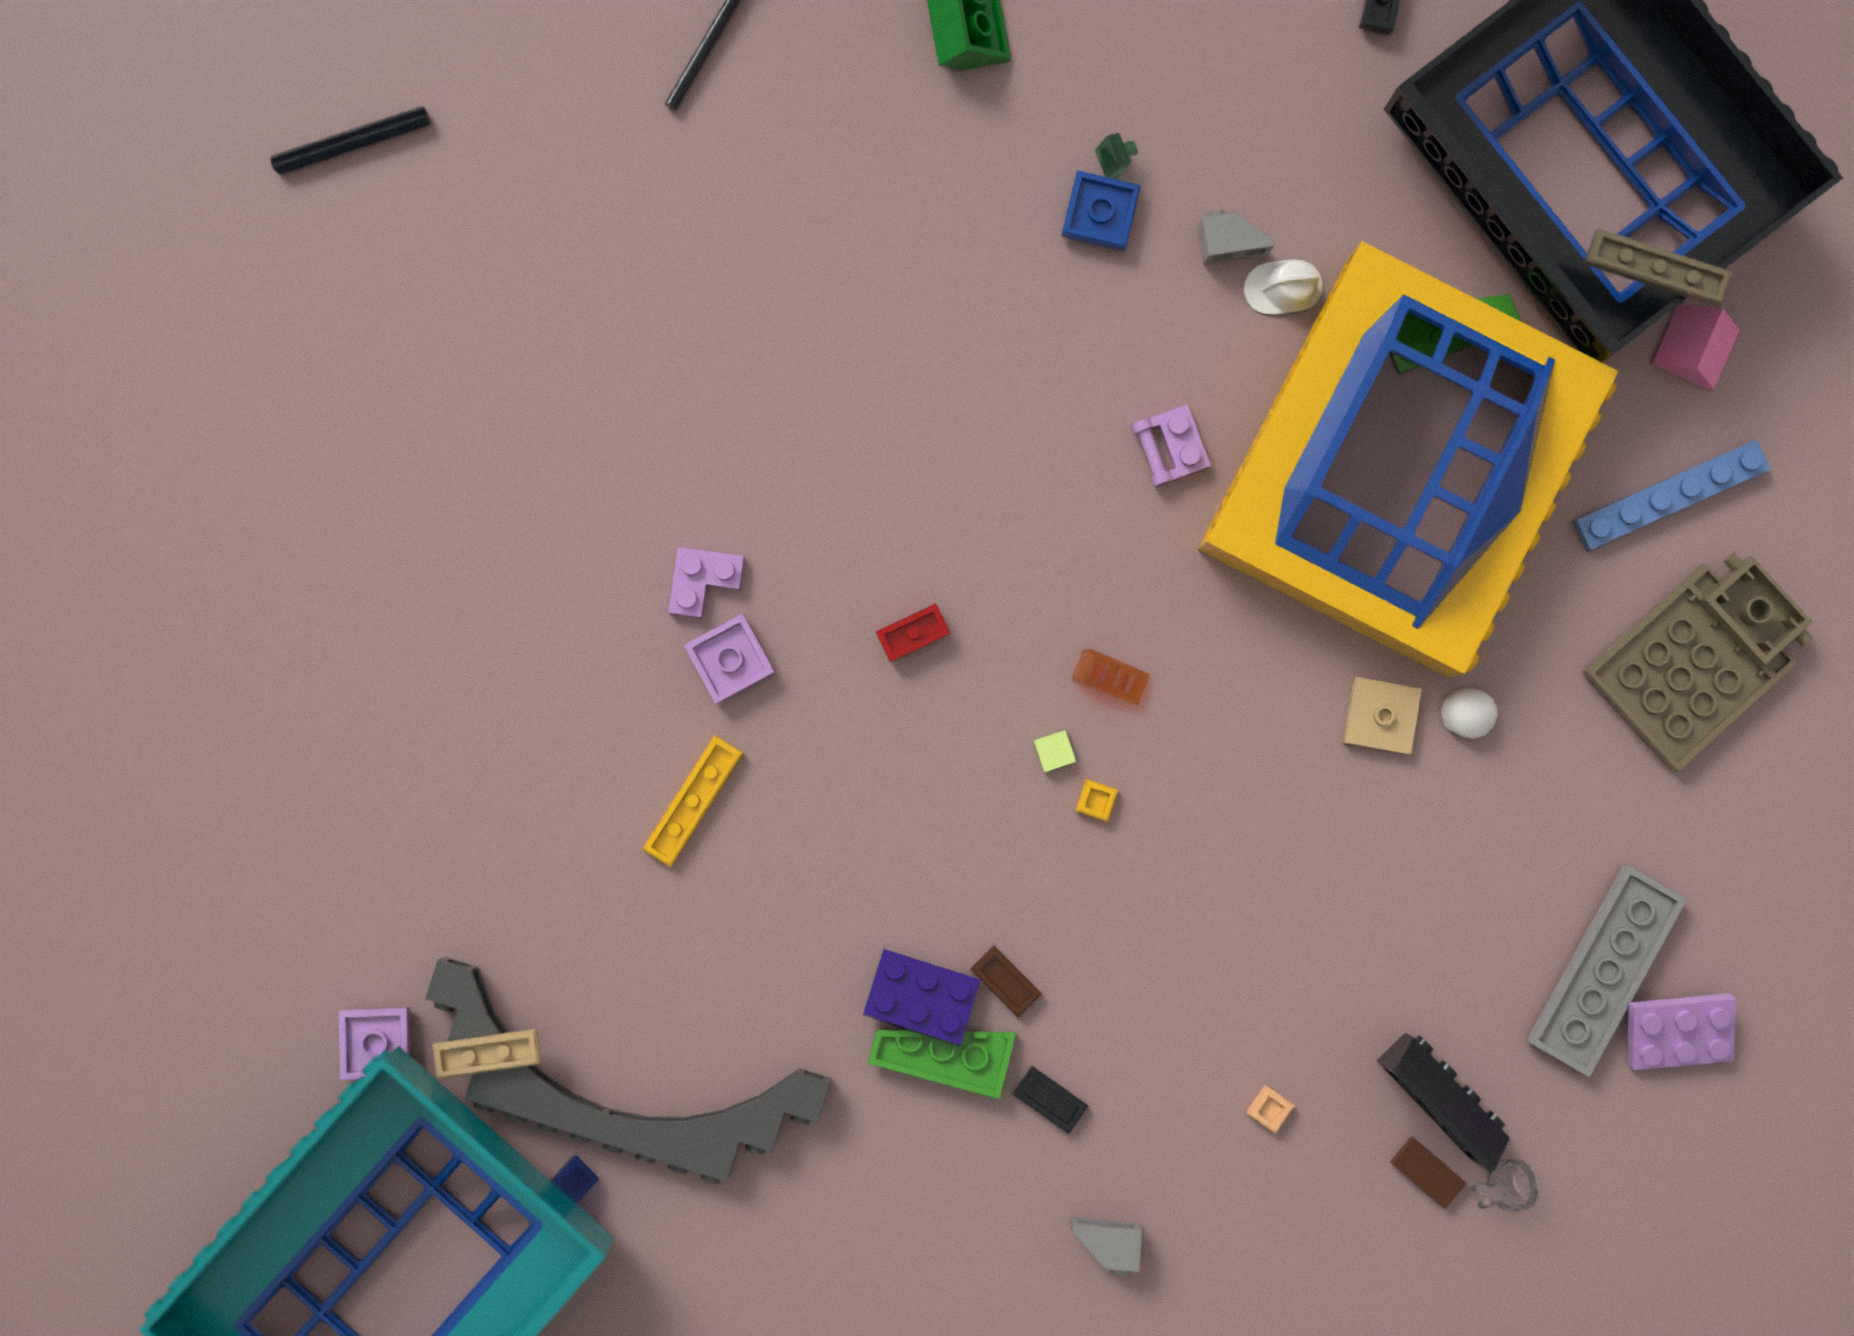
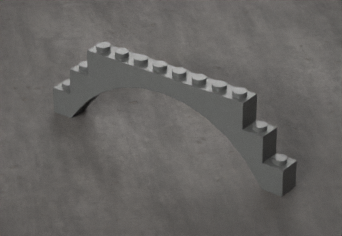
M449 957L438 959L425 999L435 1002L433 1007L442 1011L453 1012L454 1008L457 1009L447 1041L507 1033V1029L494 1011L479 967ZM537 1065L472 1074L465 1100L474 1102L473 1107L482 1111L492 1112L494 1108L506 1112L505 1117L518 1122H525V1119L538 1122V1127L542 1130L557 1132L560 1129L571 1133L570 1137L574 1140L589 1143L590 1139L603 1143L602 1147L606 1150L616 1153H622L623 1150L636 1153L635 1158L640 1161L655 1163V1160L667 1163L668 1168L672 1171L686 1174L690 1170L701 1174L700 1178L706 1182L719 1184L720 1180L727 1182L740 1143L746 1144L745 1149L757 1154L773 1151L785 1113L791 1114L790 1119L800 1124L809 1125L810 1121L817 1123L831 1078L798 1068L760 1095L726 1109L686 1117L643 1116L610 1109L579 1096L548 1076Z

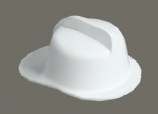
M1295 259L1268 262L1255 267L1249 272L1244 281L1243 293L1246 302L1253 310L1262 314L1275 315L1300 312L1310 309L1318 302L1322 294L1323 283L1320 273L1308 262Z

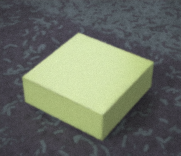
M1066 730L1033 741L1043 772L1076 762Z

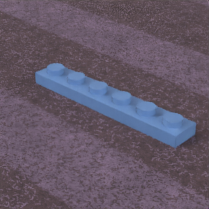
M1756 439L1572 521L1585 550L1589 551L1771 470Z

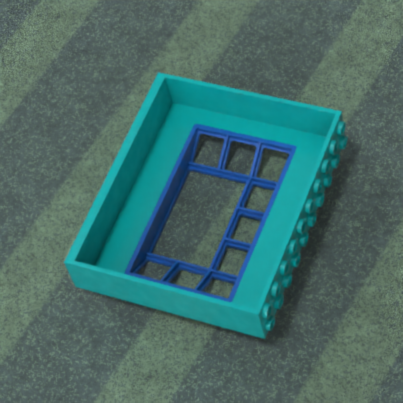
M397 1047L390 1053L385 1049L363 1068L361 1072L366 1076H361L355 1083L349 1084L338 1096L337 1099L342 1103H336L330 1110H326L313 1125L317 1130L313 1129L289 1151L291 1155L283 1163H279L265 1178L267 1182L259 1190H255L240 1206L243 1209L234 1218L231 1217L216 1233L218 1236L210 1245L207 1244L193 1258L192 1261L194 1263L186 1271L180 1273L168 1286L169 1291L149 1307L143 1314L148 1320L138 1331L143 1336H264L251 1325V1321L283 1287H286L313 1311L311 1318L294 1336H308L322 1321L328 1324L340 1336H360L333 1312V1307L432 1196H435L492 1246L501 1257L431 1336H537L605 1259L615 1237L401 1047ZM422 1129H426L453 1153L451 1160L436 1177L429 1175L405 1153V1149ZM394 1162H397L424 1186L423 1192L398 1219L394 1218L368 1194V1191ZM461 1163L467 1165L492 1188V1191L474 1211H470L443 1187V1183ZM500 1197L504 1198L531 1223L512 1245H508L481 1220L482 1216ZM357 1204H361L387 1228V1232L362 1260H358L331 1235L333 1230ZM321 1245L350 1269V1274L324 1302L319 1300L294 1277L300 1267Z

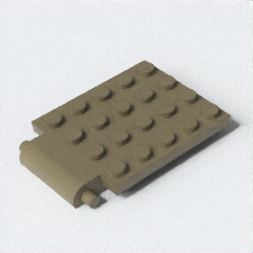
M1735 553L1729 555L1723 562L1731 570L1721 579L1706 563L1701 564L1582 671L1673 772H1679L1798 664L1784 649L1790 642L1795 639L1803 647L1813 640V637L1805 630L1812 623V620L1753 556L1741 560Z

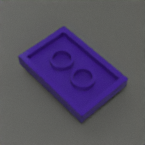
M883 949L863 1016L960 1047L980 979Z

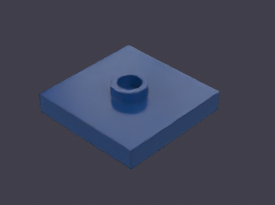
M1077 170L1061 237L1125 252L1141 185Z

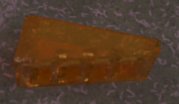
M1084 649L1080 655L1072 680L1134 705H1139L1150 674L1093 649ZM1096 661L1092 675L1089 677L1093 662ZM1105 665L1109 666L1104 682H1100L1099 680ZM1119 670L1122 671V674L1115 688L1112 685ZM1130 675L1135 676L1130 692H1124Z

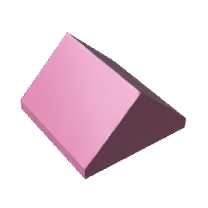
M1680 303L1673 311L1651 364L1712 391L1720 377L1739 329L1723 308Z

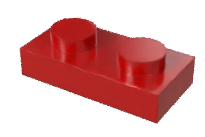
M935 603L876 631V634L891 663L950 635V631Z

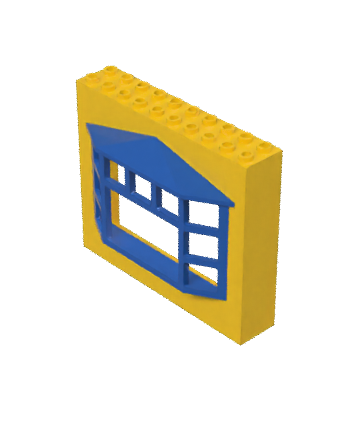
M1361 241L1346 260L1197 550L1446 678L1465 675L1466 671L1471 672L1479 659V654L1476 652L1481 642H1486L1494 630L1495 624L1491 622L1496 612H1501L1510 598V594L1507 593L1512 581L1516 582L1523 573L1525 563L1522 561L1527 551L1531 552L1537 545L1541 536L1537 531L1542 521L1546 522L1554 512L1556 503L1553 500L1557 492L1563 491L1571 478V473L1568 470L1572 462L1578 461L1585 451L1587 444L1583 441L1588 431L1592 432L1599 423L1602 414L1598 411L1603 401L1607 402L1613 395L1617 384L1613 381L1619 371ZM1407 312L1442 330L1432 358L1397 341L1396 337ZM1453 336L1488 353L1479 381H1475L1443 364ZM1389 352H1393L1470 391L1472 394L1403 529L1321 487ZM1499 359L1534 376L1531 390L1523 405L1490 388V382ZM1482 399L1517 415L1498 454L1465 437V433ZM1457 448H1461L1492 464L1473 503L1440 486V482ZM1432 497H1436L1467 513L1448 552L1415 536V531ZM1314 498L1348 514L1350 517L1329 553H1324L1293 537L1294 531ZM1361 522L1396 539V544L1374 577L1339 560L1340 555ZM1407 546L1442 563L1430 588L1420 601L1385 584V581Z

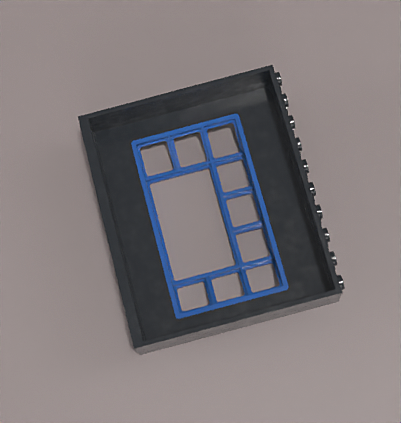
M1510 0L1400 84L1384 108V111L1574 349L1600 362L1611 357L1687 299V297L1638 281H1634L1624 290L1618 292L1600 269L1584 264L1587 252L1497 141L1555 95H1559L1649 206L1646 212L1618 232V235L1629 238V236L1654 217H1659L1688 239L1673 253L1722 269H1726L1843 179L1838 172L1836 163L1823 154L1817 146L1814 136L1804 130L1797 122L1793 110L1780 101L1773 92L1771 83L1758 74L1752 66L1749 56L1736 47L1730 39L1728 30L1715 21L1708 12V7L1703 0ZM1573 18L1590 56L1566 75L1561 76L1545 44V39ZM1534 48L1551 86L1528 104L1522 106L1505 71ZM1594 65H1598L1622 94V98L1597 117H1593L1569 87L1573 81ZM1495 78L1512 116L1490 132L1466 103V100ZM1632 106L1653 132L1655 138L1631 157L1626 158L1603 130L1602 125L1625 107ZM1663 146L1686 173L1688 179L1664 198L1659 199L1636 171L1635 166L1659 147ZM1693 187H1698L1728 209L1701 231L1695 230L1668 209L1672 203Z

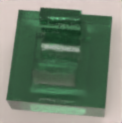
M1120 133L1108 135L1095 149L1104 175L1108 178L1118 177L1131 164L1130 156L1139 153L1134 141L1123 143Z

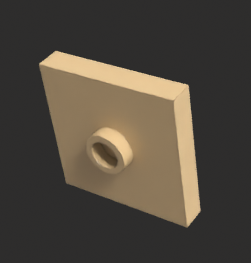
M1353 677L1343 743L1411 755L1422 688Z

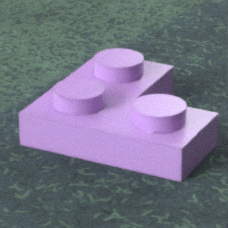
M678 547L668 613L703 618L707 586L740 590L745 557Z

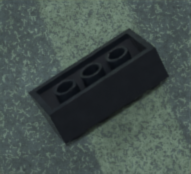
M1404 1033L1376 1061L1471 1161L1492 1173L1496 1169L1510 1139L1502 1130L1505 1126L1504 1122L1493 1111L1489 1110L1486 1113L1478 1105L1481 1098L1469 1086L1465 1085L1462 1088L1454 1080L1457 1073L1444 1060L1438 1063L1431 1056L1430 1053L1434 1049L1420 1035L1414 1038Z

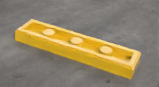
M714 735L642 849L669 867H672L744 753Z

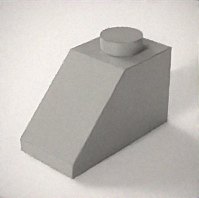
M1225 210L1207 212L1197 226L1204 265L1269 255L1274 247V241L1270 236L1236 212L1225 213Z
M1071 1217L1070 1225L1072 1231L1104 1269L1109 1270L1110 1274L1129 1276L1130 1272H1139L1142 1229L1138 1222Z

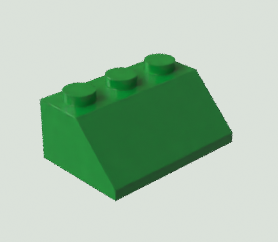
M927 0L939 66L966 70L1007 63L1011 60L1000 0Z

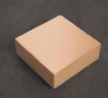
M1264 1085L1246 1113L1276 1134L1295 1105L1267 1085Z

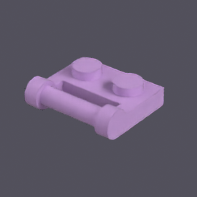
M1188 404L1151 418L1142 419L1131 425L1134 434L1139 435L1154 476L1151 479L1154 487L1210 468L1209 459ZM1159 428L1174 469L1166 471L1152 435V429Z

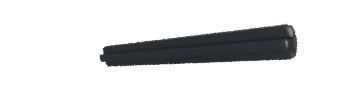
M420 106L274 154L270 157V161L274 171L277 174H283L428 126L430 124V117L427 110Z

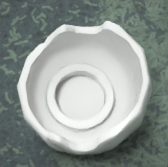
M1463 687L1451 691L1444 699L1441 716L1448 730L1461 737L1475 739L1486 736L1495 726L1498 708L1494 699L1484 691Z

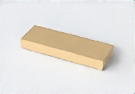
M538 1028L432 1044L437 1079L542 1063Z

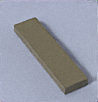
M1599 228L1594 232L1584 262L1585 265L1714 307L1722 305L1732 275L1731 271Z

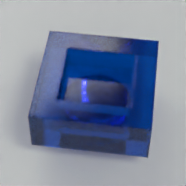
M577 1155L572 1156L550 1179L576 1204L600 1180Z

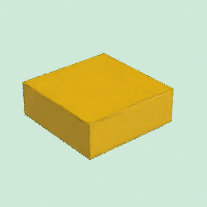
M1085 779L1075 811L1108 822L1118 790Z

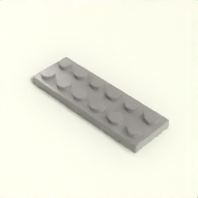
M1623 865L1526 1042L1583 1075L1590 1077L1628 1008V1003L1634 998L1687 899L1629 865Z

